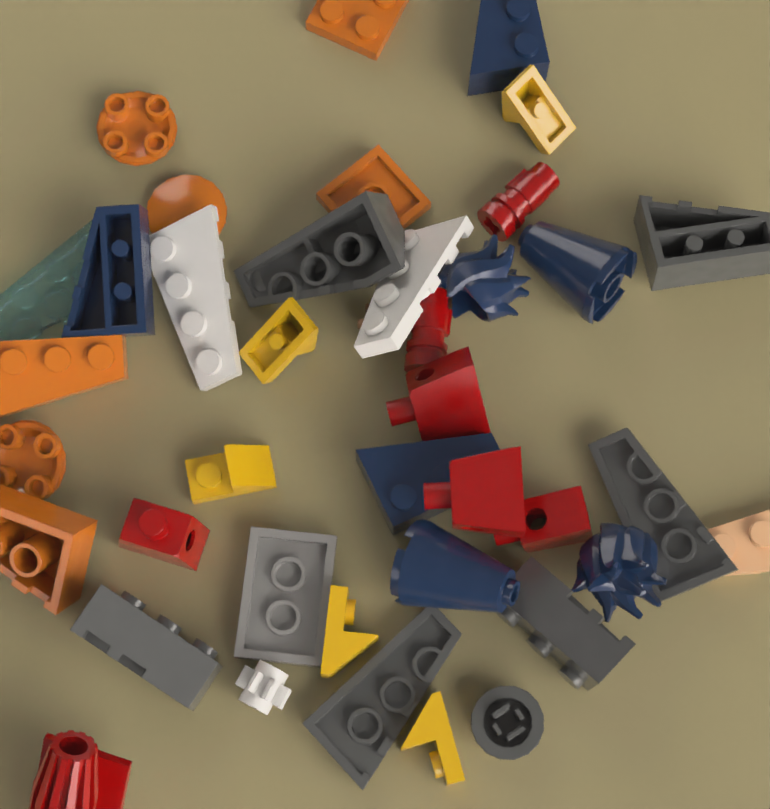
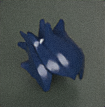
M493 234L489 241H484L482 249L458 253L452 264L445 265L444 263L437 275L441 280L438 287L447 289V297H452L453 318H458L467 311L473 312L479 319L486 322H491L507 315L518 316V312L509 304L517 297H527L529 295V291L520 286L531 278L516 275L517 269L509 270L515 246L509 244L497 256L498 238L497 235Z
M601 523L600 533L590 537L580 548L577 562V578L571 590L573 593L585 589L592 592L593 596L602 606L605 622L609 623L616 606L624 609L637 619H641L643 614L637 608L634 599L640 597L650 604L660 607L662 603L653 592L652 585H666L667 578L657 574V544L649 533L643 532V530L635 526L626 527L615 523Z

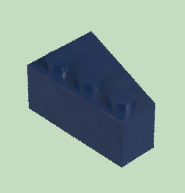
M481 0L467 96L503 91L529 65H534L546 82L550 60L537 1Z
M492 433L357 449L355 451L356 462L394 536L407 530L416 520H428L449 510H425L423 483L450 482L449 461L500 450Z

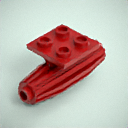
M67 730V732L63 733L61 731L56 735L47 733L43 739L39 768L33 782L28 809H123L133 761L98 750L97 743H94V738L88 737L86 733L81 731Z

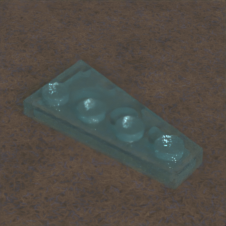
M92 220L0 294V341L31 340L42 335L43 330L57 323L63 322L64 324L68 321L73 303L72 295L80 277L84 262L82 258Z

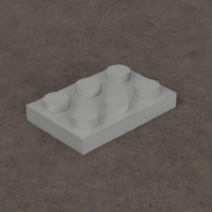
M251 526L234 650L235 658L321 668L337 536Z

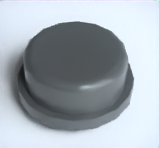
M498 686L487 691L476 702L471 714V731L476 743L486 754L500 760H516L528 755L539 744L544 732V715L538 701L528 691L516 686Z

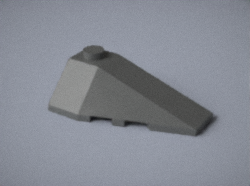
M365 191L234 270V273L250 308L283 303L289 297L300 300L369 288L405 268V231L388 195Z

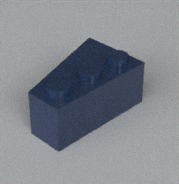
M140 204L96 207L82 258L84 262L77 286L75 285L73 303L61 338L123 335L125 337L155 335L148 210Z

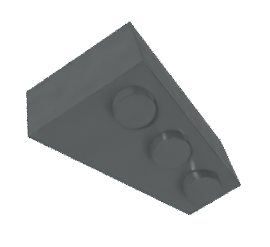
M639 195L633 221L651 291L770 274V212L718 206V209L714 210L692 207V202L679 200L678 205L654 202L650 196Z
M532 556L515 573L516 580L520 581V591L515 604L512 607L507 606L502 613H497L510 627L513 628L518 624L530 635L526 641L543 658H546L548 655L552 656L562 666L558 671L560 675L577 690L583 686L589 691L598 685L636 645L626 635L619 640L601 623L604 617L594 608L589 612L572 596L573 591Z
M101 584L70 630L188 709L194 711L223 667L214 660L218 652L198 638H196L193 644H190L178 636L182 628L161 614L157 620H154L143 612L146 604L126 591L119 596Z

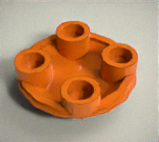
M134 91L122 94L114 93L107 97L104 103L105 107L99 114L96 126L99 143L107 155L120 163L140 166L152 164L168 153L174 145L178 129L175 114L164 96Z
M183 174L167 179L155 188L148 200L147 210L151 234L210 204L218 209L219 222H217L218 234H220L226 224L227 205L223 193L213 182L198 175Z
M19 420L12 424L0 426V484L42 500L48 499L60 487L66 472V453L60 438L50 427L35 420Z

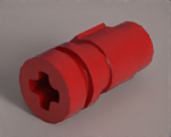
M537 162L528 171L524 168L504 187L506 189L504 193H497L492 197L491 201L478 210V220L491 236L495 234L498 241H506L515 233L516 229L524 225L525 217L540 207L549 198L550 194L559 187L560 181L553 169L543 162Z
M437 287L434 293L420 302L423 312L411 330V339L407 341L406 351L408 353L405 355L404 371L408 372L447 355L448 345L444 342V338L450 335L452 310L448 308L449 297H447V290Z

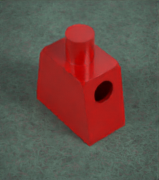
M469 346L408 371L405 376L409 396L386 402L392 427L417 421L422 441L491 433Z
M521 446L449 461L450 482L423 483L424 509H451L452 529L524 537L526 528Z
M581 485L524 499L526 528L524 537L493 534L496 546L521 541L525 552L586 542L593 536ZM535 519H546V524L541 529L533 530L530 528L531 523Z
M133 498L119 537V547L197 571L210 530L194 516ZM191 534L189 545L186 548L187 538Z

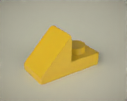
M529 65L501 92L502 117L504 121L520 123L541 154L550 155L576 129V126L534 65Z
M289 297L239 351V355L261 383L267 384L272 382L297 355L309 353L315 349L319 329L293 297Z
M226 444L224 445L225 452L185 460L193 504L277 488L269 445Z
M330 586L320 671L322 678L331 679L379 640V635L345 631V625H354L356 599H348L349 590L345 586Z
M439 691L431 694L400 751L434 742L436 750L429 752L435 778L444 777L447 786L464 781L465 777L442 694Z

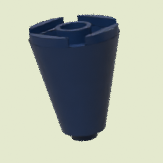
M539 221L534 225L529 224L522 231L518 240L520 256L584 320L592 324L593 320L601 321L620 300L625 290L620 288L623 277L626 275L632 278L638 260L637 253L628 247L544 221Z
M416 520L407 529L404 536L411 537V540L406 550L397 549L391 570V595L399 597L395 602L405 606L502 613L507 606L512 607L515 604L520 591V581L516 580L513 569L429 520Z

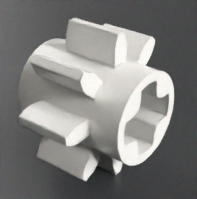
M259 660L255 669L245 665L235 683L238 687L244 689L238 700L265 715H268L273 705L282 710L292 692L291 689L284 686L289 675L262 660Z

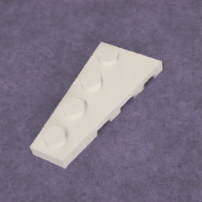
M212 204L149 235L151 270L199 389L202 391H208L242 375L235 322L231 320L228 300L231 299L229 282H226L222 260L225 258L223 242L219 240L218 209Z
M467 215L417 230H405V268L377 284L355 341L354 348L362 359L400 349L423 312L420 302L434 293L441 283L437 276L444 263L445 265L453 263L459 253L456 247L457 242L460 238H468L473 231L474 226Z

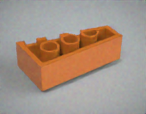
M123 335L0 341V418L129 379L126 337Z
M0 484V572L13 580L11 583L13 587L24 594L31 592L45 602L44 608L55 615L59 614L81 597L98 520Z

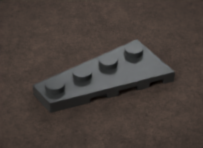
M626 427L588 444L622 525L626 527L632 525L643 530V532L649 533L657 544V574L667 578L666 585H652V589L661 602L739 570L629 428Z
M426 607L302 723L362 790L368 784L462 635L438 608Z

